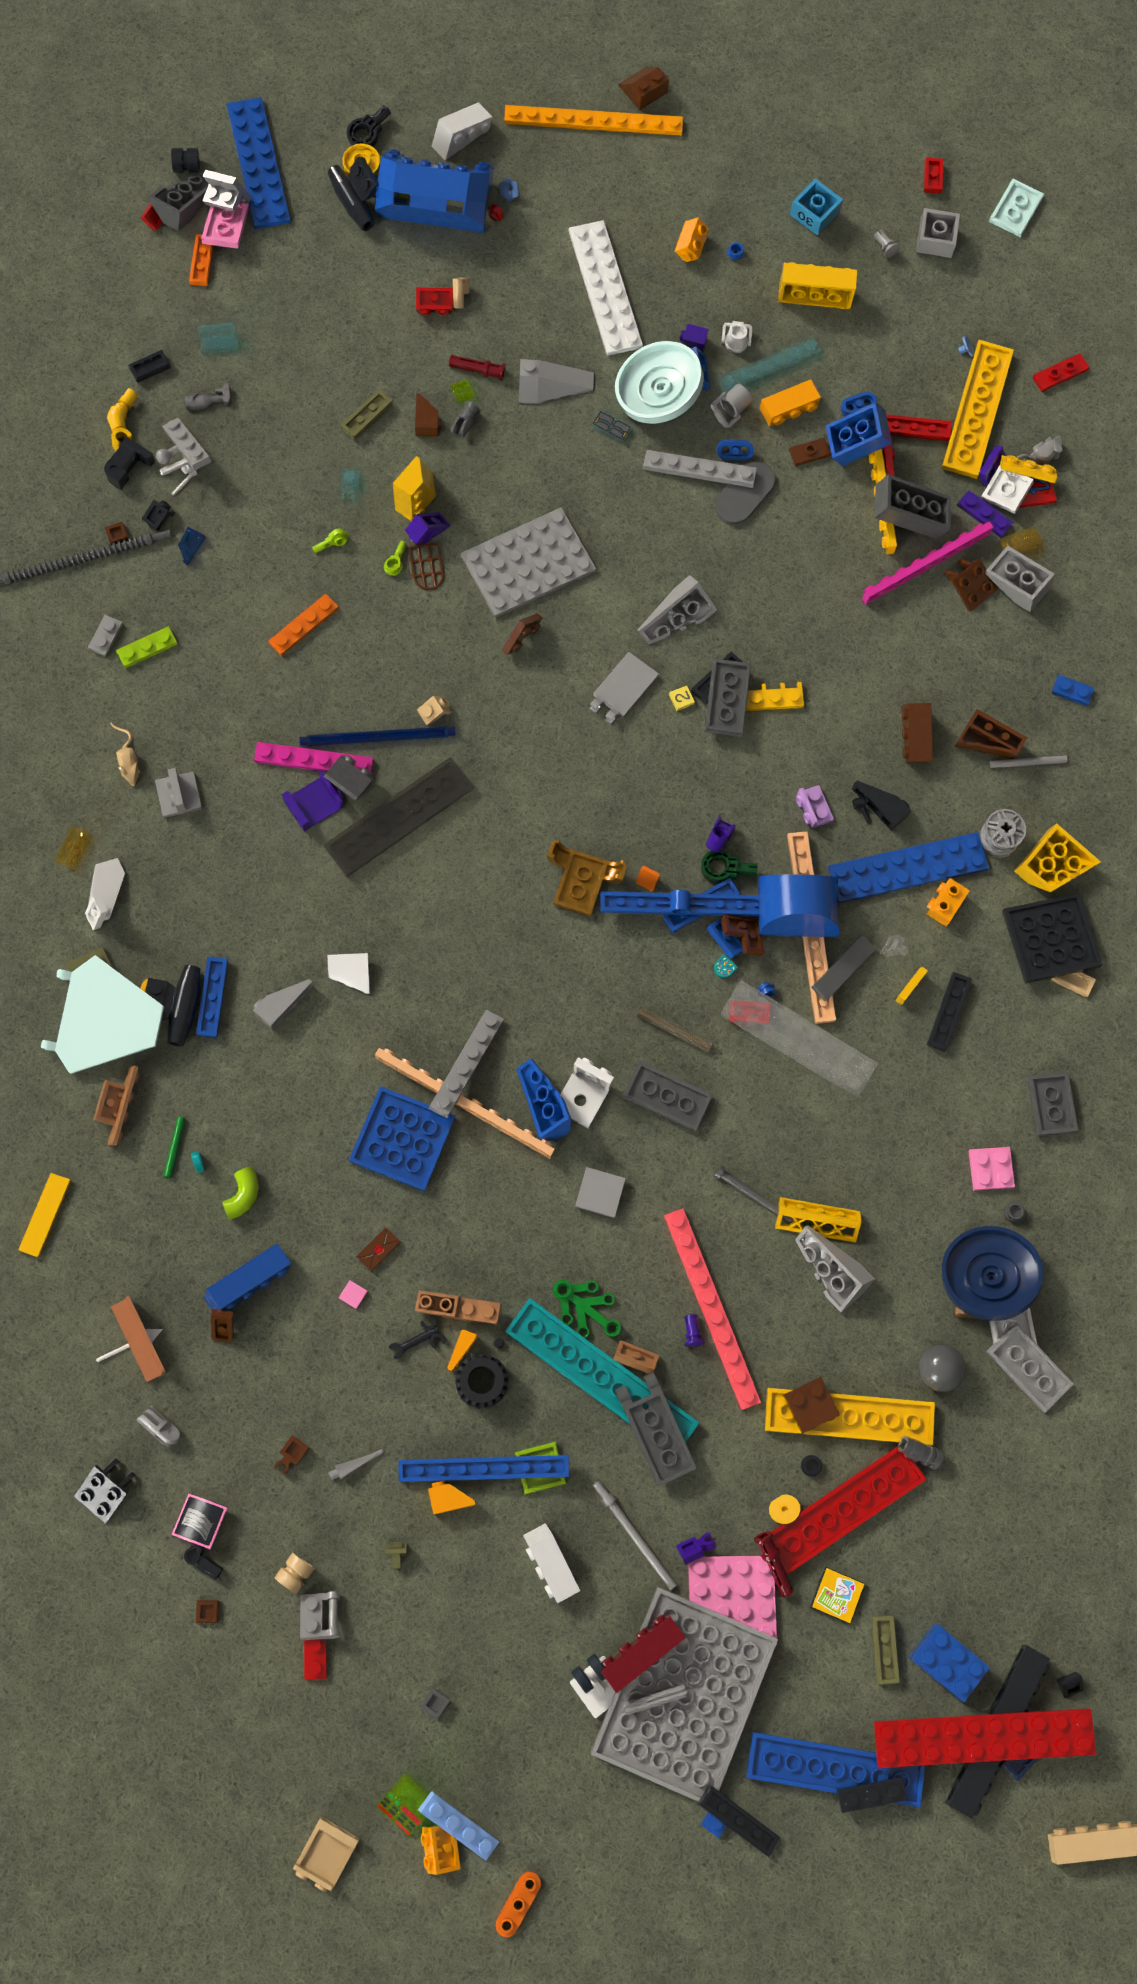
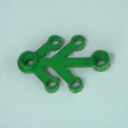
M559 1280L554 1284L553 1294L561 1303L562 1316L560 1320L563 1322L564 1316H569L571 1319L569 1323H565L567 1326L573 1322V1317L569 1313L570 1301L576 1305L577 1333L579 1334L580 1329H585L587 1335L582 1336L585 1339L589 1335L585 1313L604 1327V1332L607 1336L616 1337L620 1333L621 1326L618 1321L607 1320L591 1307L603 1304L605 1306L613 1305L615 1298L611 1293L589 1298H579L574 1294L584 1291L595 1293L598 1289L596 1281L591 1280L587 1283L572 1285L567 1280ZM590 1283H594L596 1285V1289L591 1291L589 1290L588 1285ZM566 1287L567 1292L561 1294L559 1288ZM610 1296L612 1297V1302L606 1303L604 1298ZM610 1325L616 1327L614 1333L609 1332L608 1327Z

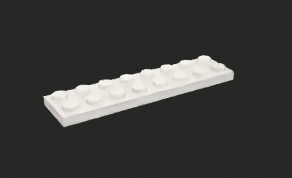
M604 220L570 227V238L607 356L642 348L643 344Z

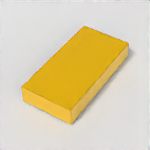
M924 967L919 968L897 997L896 1002L900 1005L904 1003L927 973V969Z

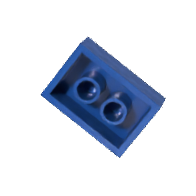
M876 403L826 425L832 459L842 466L892 444L886 412Z
M939 1624L931 1626L908 1657L953 1697L963 1703L990 1668Z

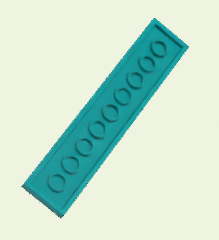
M531 1298L528 1299L505 1331L506 1334L629 1425L630 1423L615 1390L625 1385L632 1402L651 1395L645 1382ZM665 1398L686 1443L699 1422ZM646 1403L642 1405L644 1410L648 1409V1404Z

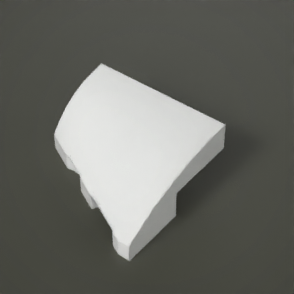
M368 953L327 955L330 979L342 982L346 986L358 989L365 994H370Z

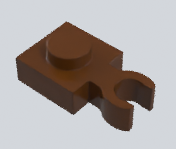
M292 1435L279 1452L284 1456L283 1459L279 1460L274 1468L277 1469L280 1464H284L285 1470L282 1474L285 1475L289 1471L291 1462L298 1465L309 1450V1447Z

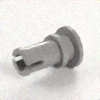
M883 229L875 233L874 239L881 245L885 258H891L898 253L900 245L892 239L890 240Z

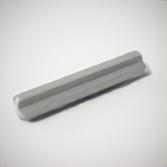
M679 1685L623 1703L625 1713L629 1715L685 1698L687 1691L684 1685Z

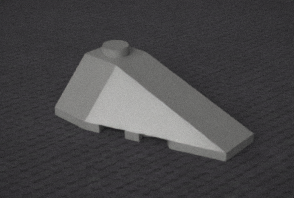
M520 359L519 403L540 404L543 401L556 400L563 396L576 395L593 390L594 372L541 360Z
M689 575L670 592L640 626L638 631L650 645L669 637L671 631L678 628L680 631L687 629L686 625L696 622V624L704 622L717 611V608L699 582Z
M805 1226L795 1239L806 1261L813 1263L817 1271L814 1276L817 1280L821 1279L827 1289L823 1291L826 1298L840 1312H843L865 1293L875 1280L859 1262L810 1226Z

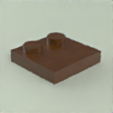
M822 1377L783 1395L801 1434L840 1416Z

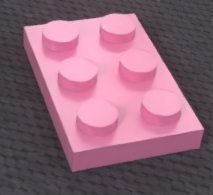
M240 202L236 212L210 206L201 238L202 244L238 249L249 212V203Z

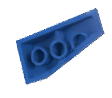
M529 1059L517 1068V1072L539 1138L556 1142L570 1132L571 1117L565 1100L533 1059Z

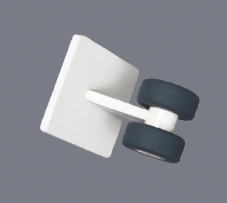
M596 1654L587 1659L590 1666L585 1670L578 1666L571 1671L574 1679L570 1681L571 1686L594 1718H597L609 1708L615 1693L600 1672L604 1668L602 1661L606 1657L598 1658Z

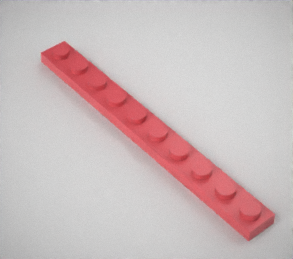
M682 1208L664 1215L740 1409L744 1410L761 1403L684 1209Z

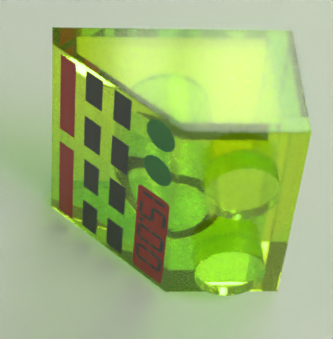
M405 1771L376 1807L409 1837L426 1818L418 1809L430 1793Z

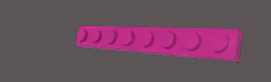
M990 521L985 524H978L974 527L973 531L962 533L957 540L953 542L948 541L941 549L937 551L936 549L932 550L923 559H916L912 562L911 566L900 568L895 575L884 577L875 586H868L864 590L863 602L865 605L869 604L989 536L993 529Z

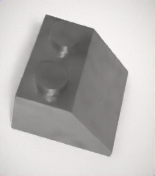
M341 755L323 777L356 801L374 778L371 777L372 773L369 770L355 765L356 761L352 757Z

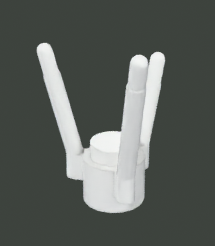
M185 458L160 468L162 476L179 468L185 474L189 473L183 482L172 492L173 496L192 477L197 475V472Z

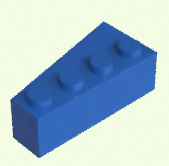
M275 1244L208 1287L204 1300L211 1310L231 1311L242 1301L245 1302L250 1299L259 1289L263 1290L271 1285V1281L276 1277L280 1279L288 1274L291 1262L279 1245Z

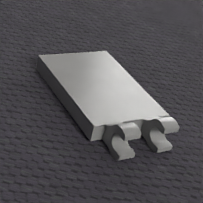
M628 652L594 692L593 696L596 698L591 702L590 710L596 713L605 704L611 708L606 714L605 719L609 724H612L619 715L624 718L657 679L659 673Z

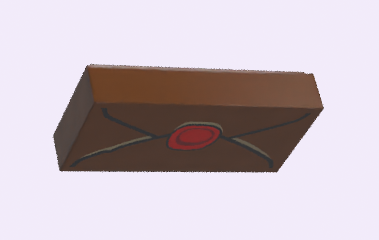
M385 1227L356 1258L372 1272L400 1244V1241Z

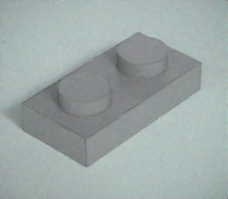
M104 615L88 649L107 657L123 626V622Z

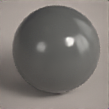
M938 1344L929 1347L923 1352L919 1359L918 1371L921 1380L927 1387L938 1392H947L961 1384L965 1376L966 1365L959 1351L949 1345Z

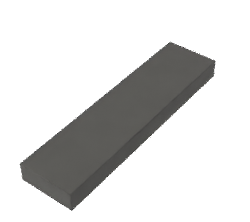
M861 935L811 988L824 1001L828 1000L876 948Z

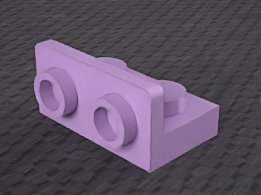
M819 785L806 790L803 788L798 790L796 802L799 807L803 808L805 823L810 824L811 829L833 822L834 818Z

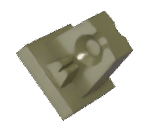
M392 1542L385 1544L386 1557L391 1556L392 1568H401V1556H406L407 1543Z

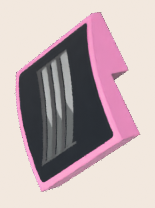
M188 1494L172 1535L211 1550L228 1508Z

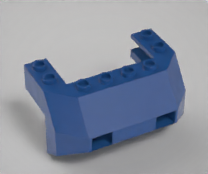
M390 149L389 152L387 151L381 157L378 176L379 185L376 191V216L378 218L484 233L488 195L492 190L494 167L490 166V163L479 162V165L476 164L473 170H468V167L463 165H457V168L449 167L450 164L448 163L434 165L428 160L413 162L412 158L405 157V154L400 153V150ZM399 193L411 194L410 200L399 198ZM447 200L464 202L463 207L447 205Z

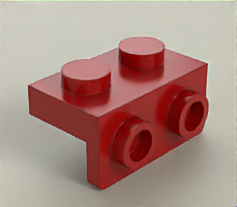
M416 287V311H420L422 315H430L431 311H438L439 315H449V311H453V288Z

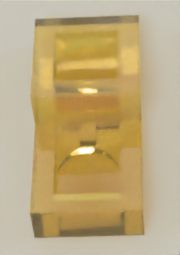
M1036 527L1006 536L1000 540L1003 549L1010 546L1016 551L1023 553L1027 549L1041 546L1043 541Z

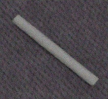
M1067 756L990 760V768L1067 763Z

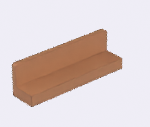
M127 1296L125 1300L110 1307L148 1383L165 1374L166 1371L130 1296Z

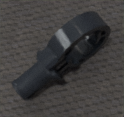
M382 105L374 115L366 114L363 118L353 120L348 125L346 132L350 145L367 144L373 147L378 140V134L382 131L380 124L391 115L389 108ZM363 129L370 132L369 137L365 139L366 143L355 138L354 134L357 130Z

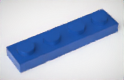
M731 878L701 893L740 895ZM663 914L662 918L671 933H674L705 915Z
M207 957L197 1036L218 1037L228 959Z

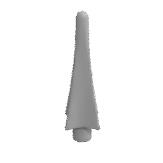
M381 1449L361 1458L335 1465V1470L328 1472L331 1480L338 1477L341 1480L365 1463L382 1455L384 1451Z

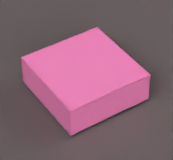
M349 1280L339 1299L357 1309L368 1291Z

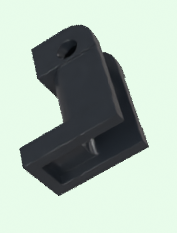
M125 438L104 466L109 483L122 490L129 481L128 473L138 460L150 467L154 464L153 453Z

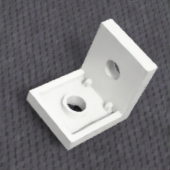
M577 1058L574 1063L573 1073L560 1095L566 1102L571 1119L589 1128L612 1087L614 1077L611 1076L612 1073L607 1069H598L593 1066L594 1063L589 1059ZM577 1096H583L586 1099V1103L583 1106H578L575 1104L574 1099Z

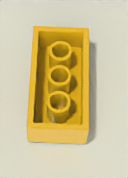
M794 262L784 263L779 283L778 302L850 309L856 291L857 270L833 268L831 266H815L813 264H796Z

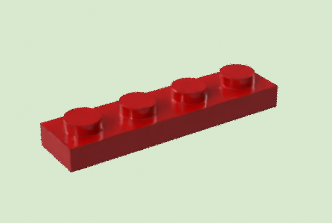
M886 414L890 435L940 441H949L951 438L952 421Z

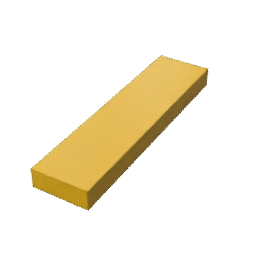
M50 1173L19 1251L38 1258L40 1257L71 1183L70 1179Z

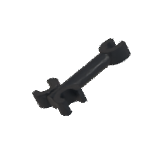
M430 1317L432 1325L429 1327L421 1321V1327L426 1330L425 1332L401 1344H390L389 1349L399 1348V1353L393 1356L394 1359H399L404 1351L430 1339V1345L433 1349L436 1348L434 1344L435 1338H440L442 1343H445L444 1336L439 1334L436 1327L435 1317Z

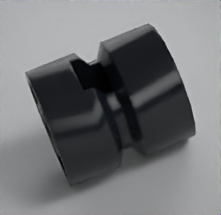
M183 148L171 149L173 173H184L185 170H188L189 173L200 172L198 148H187L186 151Z

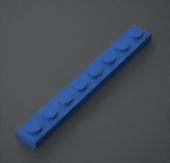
M569 1455L399 1460V1482L569 1477Z

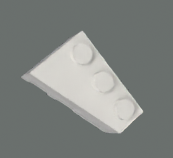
M478 102L440 118L432 147L446 161L477 137L486 133L490 128L492 116Z
M546 1523L524 1534L523 1537L529 1546L526 1551L531 1561L536 1560L538 1564L535 1570L541 1580L545 1578L548 1584L544 1588L549 1598L554 1597L556 1602L559 1603L578 1593L580 1589Z

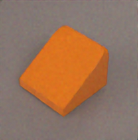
M642 866L636 884L653 891L659 881L660 873Z

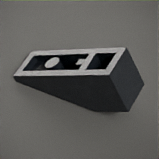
M858 780L853 784L852 790L859 797L865 799L866 805L890 830H893L910 814L911 809L905 800H901L898 796Z

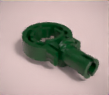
M724 850L721 852L709 851L701 861V871L707 881L719 884L728 878L736 880L739 874L757 876L758 863H742L738 861V856H731V854ZM715 856V860H722L727 867L721 873L713 872V876H711L712 873L709 865L713 862V857Z

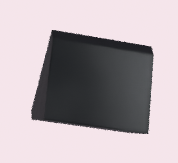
M1077 1672L1057 1679L1064 1698L1083 1691L1082 1676Z

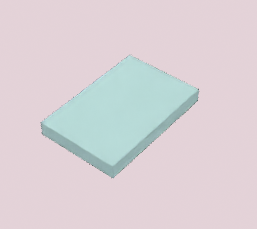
M1012 179L991 215L989 222L1021 237L1045 194Z

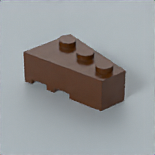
M908 703L902 705L903 759H906V763L932 762L931 703Z

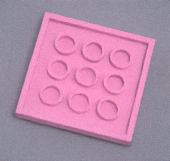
M761 1556L701 1557L688 1564L690 1601L777 1638L775 1580L768 1563Z

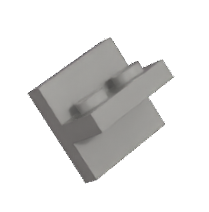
M205 170L203 178L209 183L202 200L205 205L236 212L240 201L250 202L251 195L236 177Z
M172 768L168 769L169 777L155 780L164 818L202 810L194 771L178 775L176 769Z

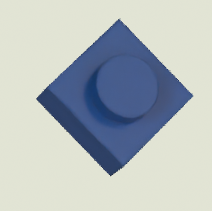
M707 1813L700 1823L718 1838L727 1827L710 1813Z

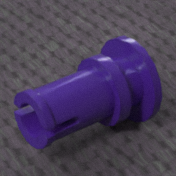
M697 1314L684 1316L687 1330L685 1338L688 1339V1342L684 1343L686 1347H698L705 1344V1340H700L702 1333L699 1332Z

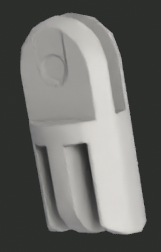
M152 1405L137 1418V1422L164 1446L173 1447L179 1442L180 1431Z

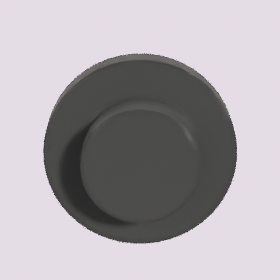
M1010 1202L1004 1208V1215L1011 1222H1019L1023 1219L1025 1210L1020 1203Z

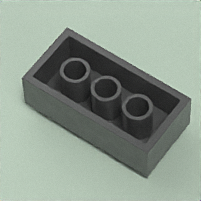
M888 474L875 486L874 518L938 539L951 528V496Z

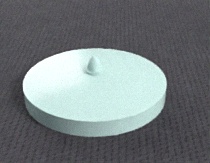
M672 341L652 343L637 350L621 366L615 382L616 397L623 411L632 419L648 424L666 422L683 414L697 400L703 386V369L698 357L689 347Z

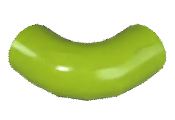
M252 1166L243 1168L234 1174L238 1184V1192L232 1198L222 1202L229 1220L235 1219L250 1210L257 1200L259 1184Z

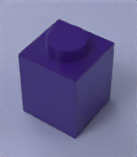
M687 324L686 330L681 332L679 341L690 349L697 347L703 352L709 329Z

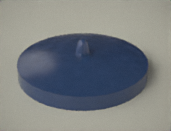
M998 1226L977 1227L958 1236L945 1252L942 1262L944 1289L950 1300L960 1310L970 1316L989 1321L1007 1320L1020 1315L1030 1308L1040 1293L1043 1281V1266L1040 1256L1034 1246L1015 1231Z

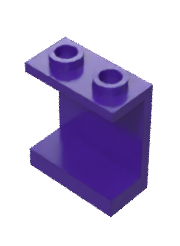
M322 770L318 772L320 778L292 795L289 791L281 794L284 803L303 831L344 808L343 801L345 799L339 790L335 791L332 786L334 784L323 777L325 774Z

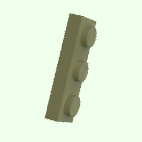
M378 389L340 425L341 430L355 440L393 404L392 399Z
M872 1616L877 1684L900 1683L894 1616Z

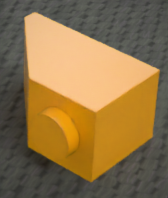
M444 1481L432 1483V1488L428 1489L434 1515L475 1505V1500L452 1485H445Z

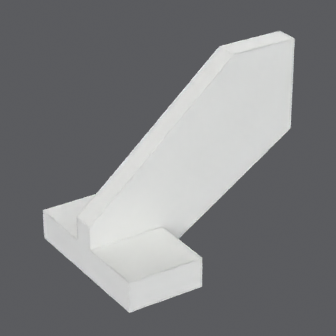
M118 858L95 865L89 904L85 912L93 930L101 928L103 921L110 919L125 875Z

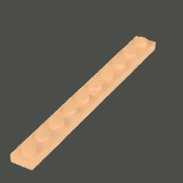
M808 832L788 833L787 839L793 875H814ZM802 937L815 1024L835 1022L833 996L824 1001L811 988L828 970L824 937Z
M379 1048L375 1053L377 1060L434 1093H438L444 1082L443 1080L438 1078L437 1080L432 1079L427 1071L421 1068L419 1070L413 1068V1064L404 1058L399 1060L394 1057L395 1053L385 1048V1050ZM462 1092L455 1105L551 1159L555 1150L552 1148L553 1144L544 1139L542 1141L538 1140L533 1132L524 1129V1131L517 1127L518 1124L510 1119L505 1121L499 1117L500 1114L493 1109L486 1110L482 1107V1103L475 1099L469 1100L465 1098V1094Z

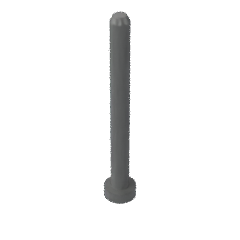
M721 1165L714 1178L717 1180L719 1178L723 1179L778 1216L779 1206L725 1172L726 1168ZM782 1217V1219H784L788 1223L794 1221L792 1217Z

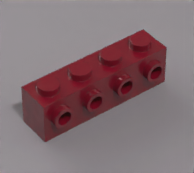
M669 1614L658 1616L653 1621L654 1625L648 1630L643 1628L636 1634L637 1639L632 1643H624L618 1649L619 1653L614 1657L610 1655L602 1661L604 1668L600 1672L616 1694L686 1638Z

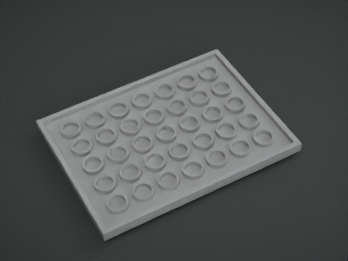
M657 1586L640 1631L643 1628L648 1630L654 1625L653 1621L661 1614L664 1616L669 1614L686 1638L617 1694L616 1692L614 1693L591 1750V1755L699 1802L708 1785H712L718 1791L720 1790L778 1639ZM679 1685H684L686 1688L687 1696L685 1698L629 1715L625 1713L623 1703Z

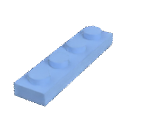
M433 1791L430 1792L418 1809L420 1813L484 1860L489 1858L499 1843L498 1839Z

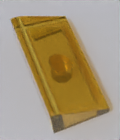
M71 827L54 861L76 870L93 835L84 829Z

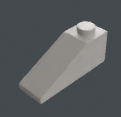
M308 979L269 994L264 999L260 998L254 1005V1014L273 1030L314 987L312 981Z

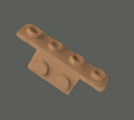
M137 1066L129 1067L124 1085L105 1080L93 1120L112 1125L107 1144L109 1146L117 1145L122 1139L123 1131H121V1128L128 1118V1111L126 1110L128 1103L132 1102L134 1092H132L133 1085L137 1083L139 1078Z

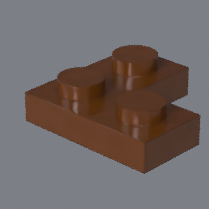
M536 613L519 620L502 651L506 655L518 652L523 645L521 643L523 639L532 633L535 634L539 630L543 617Z
M724 914L721 917L723 934L741 937L744 954L761 957L765 953L762 936H759V919Z

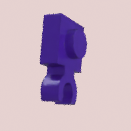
M710 1533L702 1535L699 1540L693 1537L676 1545L685 1565L705 1556L703 1551H711L717 1547Z

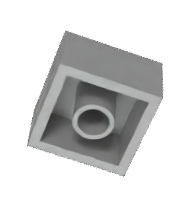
M924 208L919 225L916 252L952 258L957 241L960 214Z

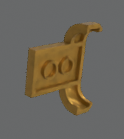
M560 840L552 842L547 859L552 864L565 869L553 905L591 917L602 881L613 884L621 883L627 869L624 860L611 862L563 846Z

